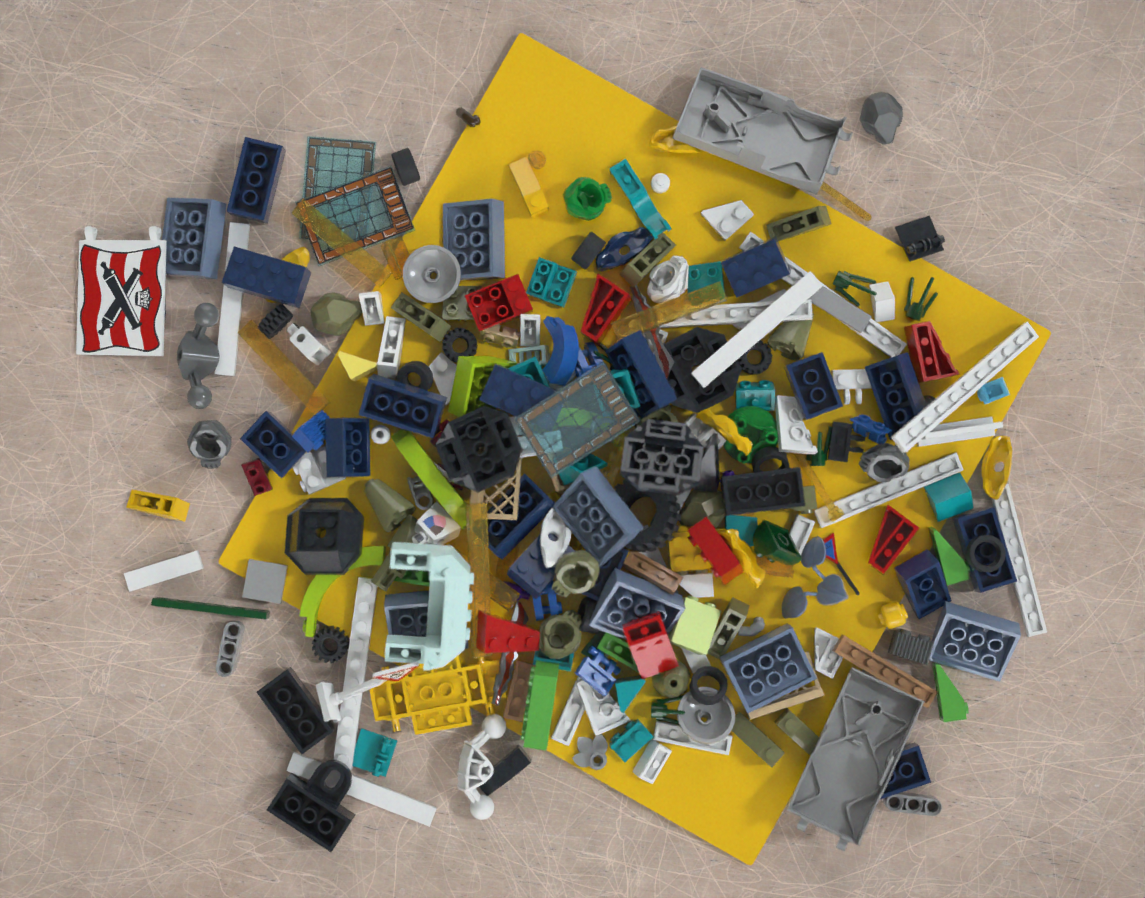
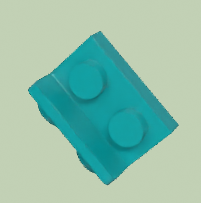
M761 380L759 382L741 381L737 383L735 388L736 409L743 406H757L766 411H775V387L773 382Z
M639 719L636 721L631 720L625 725V731L621 734L619 732L610 739V748L624 762L654 737Z

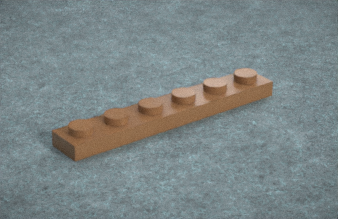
M843 634L832 650L881 681L924 701L923 706L929 708L938 693Z

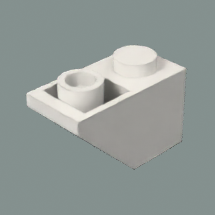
M708 569L696 570L694 574H689L688 571L677 572V574L683 577L680 585L693 597H714L713 575L711 572L708 573Z

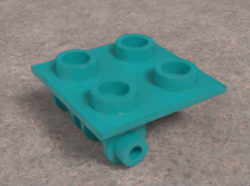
M722 261L689 266L687 288L689 304L712 301L721 302L725 300Z
M361 728L355 746L353 766L372 772L374 776L379 777L381 775L386 777L398 740Z

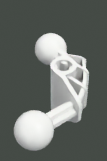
M490 714L484 718L482 730L470 742H464L459 756L457 787L464 791L471 801L470 812L479 820L489 818L494 812L492 799L486 795H480L476 788L484 784L494 771L492 764L479 748L488 739L500 738L506 731L505 720L497 714Z

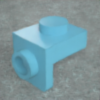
M1003 377L985 383L977 391L979 400L983 401L985 405L1010 395Z

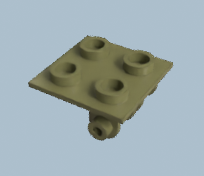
M458 286L454 294L443 301L442 320H474L464 295L482 289V286Z

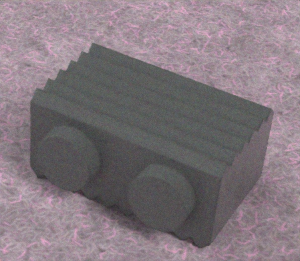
M900 628V631L894 630L888 653L928 665L934 642L929 641L930 637L919 634L918 637L911 635V631Z

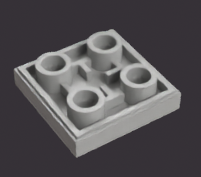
M249 559L242 597L281 604L288 565Z

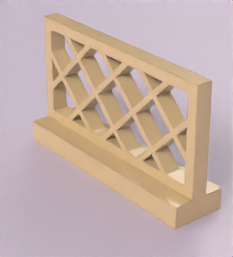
M484 447L478 450V454L484 452ZM522 458L519 459L514 477L507 479V482L500 488L494 485L497 491L490 497L486 495L485 490L478 493L471 490L469 508L471 520H517ZM511 484L515 488V493L508 498L502 491ZM501 493L506 500L500 506H497L492 499ZM490 502L496 509L490 514L483 513V507ZM510 503L513 506V514H504L501 509Z
M805 652L807 659L816 675L809 652ZM818 678L814 680V687L807 688L801 686L805 690L798 691L799 688H797L794 693H787L786 696L747 713L749 720L824 696Z

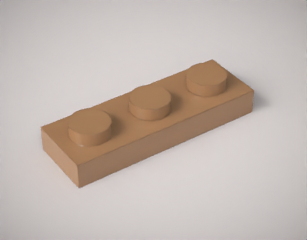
M631 550L622 566L674 595L683 579L679 574L635 550Z
M517 660L503 715L504 718L522 722L526 707L531 666L535 667V665Z

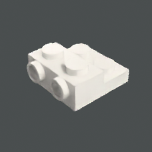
M326 445L317 451L314 450L304 454L293 466L296 475L300 474L303 480L300 482L302 490L308 492V494H313L346 479V477H327Z

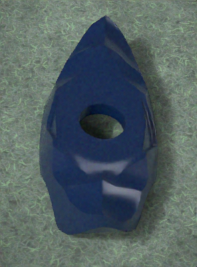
M639 227L632 232L618 233L608 241L605 249L597 255V270L602 272L625 265L648 246L653 236L644 227ZM624 246L630 248V252L626 255H621L619 252Z

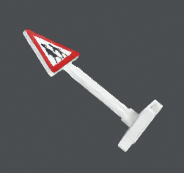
M414 662L373 673V679L341 693H335L333 683L321 682L316 684L324 721L333 720L336 723L342 720L338 704L381 685L384 681L398 682L416 669L419 663Z

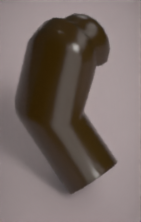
M462 107L456 110V115L470 127H475L481 123L478 115L472 116Z

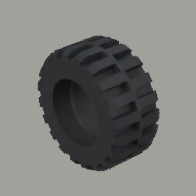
M624 479V484L618 483L614 488L629 509L636 500L642 497L652 498L656 505V517L652 525L646 530L639 532L624 547L638 552L656 551V547H664L666 540L671 541L674 538L672 533L673 531H678L679 526L676 524L677 521H681V515L678 514L681 507L676 502L677 496L638 491Z

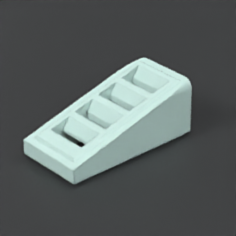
M547 345L508 349L510 361L516 362L515 353H519L520 363L524 362L523 352L527 353L528 360L532 358L531 351H534L541 366H545L550 360L549 346ZM539 351L542 353V361H540Z

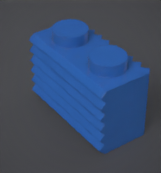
M324 410L319 411L301 425L292 435L307 453L312 449L317 451L324 444L323 441L326 440L325 419H328L329 416L324 413Z

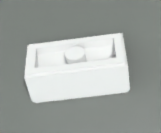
M651 739L636 764L633 773L653 784L672 750Z

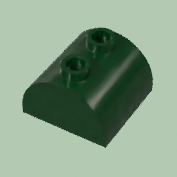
M763 520L758 525L753 536L754 552L758 557L766 556L772 563L777 561L789 566L795 565L802 560L787 529L767 520Z

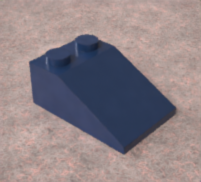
M265 411L240 438L280 478H283L307 452L292 437L293 433L269 411Z
M928 549L894 568L899 583L918 619L944 606L945 601H952L940 563Z

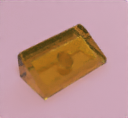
M400 236L381 244V249L395 280L403 278L404 264L410 256L403 238Z
M520 544L503 560L498 557L496 580L514 583L507 576V572L518 559Z

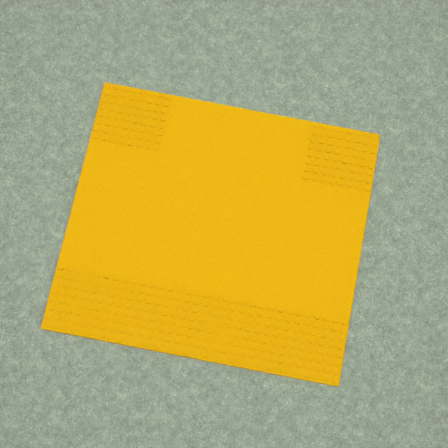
M520 33L472 115H478L481 123L475 127L466 125L413 218L412 225L414 228L405 232L372 292L379 291L381 293L384 324L365 326L363 313L359 319L355 320L292 433L294 434L301 425L321 410H324V413L329 418H367L359 415L368 379L373 374L378 375V370L357 381H353L343 366L338 353L341 351L377 363L386 316L404 318L391 308L401 292L442 319L443 301L426 303L412 296L404 284L403 268L407 258L416 249L427 245L443 247L444 203L482 199L504 201L505 278L460 280L459 286H482L484 288L519 274L524 289L527 291L539 257L577 271L564 308L527 294L533 308V312L529 314L540 315L541 317L540 345L549 346L550 358L553 352V339L543 322L547 316L559 317L566 325L574 326L581 350H584L585 343L592 342L581 333V328L596 283L597 273L629 293L632 298L602 341V344L610 348L626 337L632 319L641 322V316L636 313L633 294L630 289L631 285L620 275L632 260L625 265L600 272L596 268V258L586 270L571 259L590 232L595 233L606 242L599 252L601 253L608 241L618 233L632 232L639 227L646 228L610 172L611 167L624 159L628 161L645 187L654 206L672 229L669 232L666 230L663 233L676 246L658 264L670 261L672 256H683L689 266L722 261L742 252L739 247L750 232L766 241L770 239L766 225L817 206H826L831 225L779 241L784 256L809 273L811 271L821 283L854 306H856L854 303L835 290L836 286L833 285V281L839 271H846L850 274L875 280L876 283L889 282L895 297V319L877 323L906 344L904 327L917 323L931 322L942 341L941 344L945 352L951 357L950 360L960 375L919 383L923 396L930 395L937 398L1023 323L1028 322L1039 337L988 381L1003 377L1010 395L985 405L983 401L979 400L976 391L939 424L992 417L993 423L1002 422L1048 341L1051 332L922 258L909 262L903 247L793 185L706 151L698 153H672L650 147V139L655 131L677 126L679 121L524 33ZM680 141L677 142L678 145H688ZM525 157L549 206L548 211L532 218L509 167V164ZM658 173L666 174L670 179L669 189L664 193H656L651 187V180ZM578 177H589L597 181L599 185L605 183L611 191L612 201L605 204L601 215L590 221L570 215L567 212L563 199L565 189ZM742 200L753 212L754 216L725 241L701 215V212ZM624 246L619 252L621 255H626L630 252V248ZM722 266L725 300L721 302L712 301L689 304L688 290L686 289L678 298L662 305L652 301L647 294V288L651 280L649 277L651 271L637 284L641 294L647 298V304L652 307V314L655 315L656 324V308L755 303L783 289L788 291L792 287L784 280L778 279L736 298ZM433 272L431 273L430 278L435 279L437 277V274ZM933 277L934 281L924 300L923 306L925 307L935 292L938 295L926 311L924 318L916 321L905 316L907 311L904 308L907 302L910 278H914L911 298L912 305L913 302L919 303L930 278ZM852 279L853 282L869 288V285L872 284ZM851 285L847 289L843 288L860 304L856 307L872 316L871 319L875 321L870 293ZM634 287V293L640 302L647 324L655 327L650 318L649 309L645 307ZM812 303L814 318L802 359L823 352L832 375V370L865 369L866 366L891 358L837 318ZM521 317L500 324L499 332H503L504 326L517 329V332H520L517 348L532 347L521 346ZM406 318L399 370L411 361H420L429 367L441 352L444 354L442 349L443 343ZM444 320L451 326L449 331L455 328H465L475 336L478 346L474 356H492L509 360L508 349H516L506 348L494 342L487 343L483 339H479L480 332L475 320ZM784 321L780 322L775 328H773L768 334H766L761 339V341L763 343L768 344L767 341L769 337L776 331V329ZM732 324L660 329L668 332L665 343L695 327L724 334L727 342L740 332ZM462 338L456 339L452 345L453 350L457 353L464 352L467 349L466 340ZM595 344L598 352L607 356L606 352ZM908 345L905 346L900 354L906 352L909 354ZM771 349L772 362L769 368L757 375L745 373L741 369L737 383L741 381L759 382L761 380H768L774 383L775 397L777 395L795 397L784 366L797 361L781 356L782 352L778 349L776 351ZM750 350L747 354L748 362L754 365L760 363L762 359L761 353L758 350ZM531 351L532 357H534L535 353ZM539 351L540 361H542V353ZM523 352V354H524V361H526V360H527V353H526V352ZM515 353L516 362L518 364L520 363L519 353ZM603 360L607 370L611 371L609 370L611 364ZM698 365L693 366V367H692V372H693L695 369H697L699 366H698ZM411 372L408 375V380L412 385L418 386L421 384V378L417 373ZM574 377V378H573L566 386H564L561 390H563V389L566 388L567 386H569V385H571L572 383H574L576 377ZM433 378L432 386L428 391L440 395ZM872 388L861 389V404L856 403L855 389H849L850 404L844 403V389L837 390L843 407L805 421L803 420L806 429L810 431V439L813 446L817 448L818 433L821 432L822 450L824 452L828 429L830 426L832 427V422L853 424L854 422L850 421V418L863 414L869 416L875 422L884 424ZM736 390L733 396L708 409L714 415L728 416L732 411L736 410ZM565 401L567 408L580 409V407ZM449 403L445 404L441 423L446 419L450 422L459 418L448 412ZM670 403V413L676 416L678 423H684L694 413L673 406ZM768 411L776 421V412ZM506 412L509 415V417H514L512 414ZM606 416V417H605V418H610V419H612V420L614 421V419H613L612 417H610V416ZM369 418L370 476L346 477V479L313 494H308V492L302 490L300 482L303 480L300 474L296 475L293 467L283 478H280L270 469L267 475L273 490L254 497L219 558V564L243 578H246L249 559L288 565L282 600L300 610L304 595L316 575H305L284 553L287 515L309 498H348L364 516L362 547L386 546V559L391 551L388 544L400 526L391 532H386L383 529L364 492L365 484L371 479H380L413 503L416 509L412 516L417 520L427 511L419 509L415 504L407 477L414 478L418 475L399 451L393 439L390 437L389 441L385 444H377L371 439V431L375 426H386L390 430L391 436L401 428L386 423L383 424V422ZM630 425L622 431L628 435L636 428L634 425ZM852 429L851 435L862 436L858 433H855ZM412 432L432 461L443 465L437 448L430 442L433 438ZM868 433V437H865L863 442L850 440V447H860L866 452L876 446L877 443L868 439ZM886 433L885 437L887 440L885 443L895 446L896 443L893 439L890 440L888 433ZM994 436L920 447L916 443L906 452L909 457V469L907 472L957 452L964 469L960 474L965 482L968 483ZM326 440L323 441L324 444L321 447L326 445ZM612 442L602 443L589 451L608 463L607 467L599 471L614 490H616L614 486L618 483L624 484V478L620 475L622 456ZM723 445L718 450L720 477H722V472L733 470L736 475L754 473L751 463H740L726 452ZM785 452L790 468H801L803 487L815 486L817 509L882 483L869 477L867 472H863L859 465L863 453L849 452L848 462L827 460L825 461V466H810V461H806V454ZM537 455L523 457L521 477L525 473L547 496L551 492L556 491L552 476L549 475ZM768 459L759 468L763 472L777 470L782 465V462L778 459ZM507 480L496 485L500 488L507 482ZM719 482L718 490L722 492ZM512 485L507 486L502 492L505 494ZM494 486L485 489L488 497L497 491ZM463 487V490L454 488L470 506L471 490ZM924 487L824 528H820L813 511L816 509H812L813 513L801 514V511H795L790 508L738 514L739 516L757 517L758 525L763 520H767L790 531L797 514L815 521L806 544L814 537L819 536L823 540L834 533L838 562L860 594L856 595L836 564L825 558L822 564L816 565L817 569L825 577L831 574L840 576L848 598L836 604L822 605L818 602L816 596L808 595L805 596L808 603L804 613L796 618L785 619L782 614V602L786 593L797 586L802 588L803 593H817V587L819 583L823 582V579L813 570L812 566L806 568L802 565L801 561L789 566L777 561L772 563L766 556L760 558L755 554L758 566L766 572L765 578L758 588L755 589L754 584L749 580V576L745 571L726 585H724L719 577L716 578L713 575L714 597H700L698 602L703 604L708 602L716 605V609L721 610L718 622L732 597L750 605L742 626L750 627L754 623L755 617H762L764 619L765 627L756 636H738L737 633L725 654L786 623L793 627L804 652H809L813 666L815 627L837 638H840L843 634L873 652L887 627L886 624H881L878 616L881 613V606L894 601L900 603L905 595L894 568L927 549L930 550L933 544L928 527L932 526L940 533L947 519L937 522ZM567 489L557 492L562 496ZM501 493L492 499L494 503L502 497ZM432 494L433 499H434V503H435V502H438V503H439V501H438V500L434 497V495ZM423 496L420 499L422 507H426L430 502L427 496ZM642 497L633 503L630 510L642 526L648 525L650 527V523L656 514V505L652 498ZM490 502L483 507V513H486L493 506ZM887 505H890L917 525L919 529L885 574L882 575L871 567L868 561ZM545 517L503 560L495 555L470 529L477 521L472 522L463 530L460 529L457 538L443 544L453 546L470 565V572L474 573L473 584H469V591H473L472 603H468V610H471V621H467L466 624L467 628H470L469 648L460 653L462 666L477 662L475 650H478L476 648L478 610L511 620L517 601H520L518 603V619L516 622H523L524 608L529 618L526 625L540 631L541 623L551 616V613L544 614V620L536 621L533 597L531 595L529 600L521 598L517 601H509L500 598L498 594L494 593L497 582L508 581L517 584L507 576V572L512 564L541 534V527ZM724 518L715 529L725 528ZM679 521L676 524L679 526L677 532L687 531L692 527L681 526ZM326 530L321 532L320 538L326 535ZM666 540V545L662 548L658 547L666 567L670 569L668 541ZM623 547V548L629 550V552H628V554H627V557H628V555H629L630 552H631V549H628V548H626V547ZM368 565L357 567L338 577L327 589L321 600L317 620L329 627L334 626V629L339 627V631L342 632L344 630V635L350 638L358 578H373L380 566ZM624 567L621 568V571L626 572V573H628V574H631V575H633V576H636V577H638V578H641L640 576L634 574L633 572L627 570L626 568H624ZM696 570L688 571V573L694 574ZM393 581L386 592L379 587L377 588L369 650L385 658L387 635H389L384 609L385 595L428 591L429 586ZM681 585L678 586L677 592L683 598L688 595L692 596ZM572 592L567 597L556 595L557 602H561L563 613L559 615H563L569 610L578 612L581 601L584 597L588 596L581 593L573 594ZM548 594L541 595L542 607L549 606ZM580 631L582 636L581 644L578 646V650L574 652L571 671L558 670L547 751L747 865H753L791 798L810 758V755L775 724L774 721L785 709L749 720L747 711L720 659L707 653L706 656L710 665L721 670L727 678L728 687L725 695L731 701L735 715L738 712L742 713L784 751L785 754L773 767L769 766L732 731L729 733V735H732L729 755L657 741L672 750L654 783L651 784L633 773L649 742L626 762L609 746L611 743L610 739L619 732L621 734L625 731L627 723L601 733L608 745L605 753L607 763L604 768L595 770L590 766L580 767L573 760L574 755L580 753L577 746L578 737H588L592 740L596 737L585 710L569 746L551 739L578 675L575 672L584 657H586L581 651L595 635ZM671 644L676 659L688 668L691 681L694 673H692L682 648ZM535 651L517 652L518 657L513 662L512 679L517 660L533 664ZM509 652L506 655L505 680L508 678L509 665L514 657L513 652ZM502 653L483 654L485 660L492 661L501 659ZM610 655L608 656L609 660H614L617 666L621 668L618 675L612 672L611 676L615 679L640 675L634 669ZM845 658L842 659L833 679L815 670L824 696L788 707L818 737L823 730L851 667L859 671L863 670ZM392 662L397 666H402L401 662ZM652 676L645 678V684L624 713L630 720L636 721L639 719L649 732L654 735L656 718H651L652 702H657V699H667L668 697L660 695L655 690ZM702 676L697 683L698 688L710 687L717 690L720 688L718 681L711 676ZM512 679L507 683V695H509ZM672 680L670 684L675 683L676 680ZM814 680L803 686L807 688L814 687ZM614 683L609 691V695L618 704L616 686ZM688 687V689L682 695L688 693L690 691V688ZM799 687L798 691L805 690L801 687ZM508 697L500 699L499 706L493 704L495 714L503 717ZM681 700L664 703L663 705H667L669 710H677ZM485 704L470 705L471 708L488 716ZM667 714V716H664L678 720L677 714ZM503 717L506 722V728L521 735L523 719L520 722ZM701 717L703 722H707L705 717ZM599 756L594 757L595 763L601 761Z

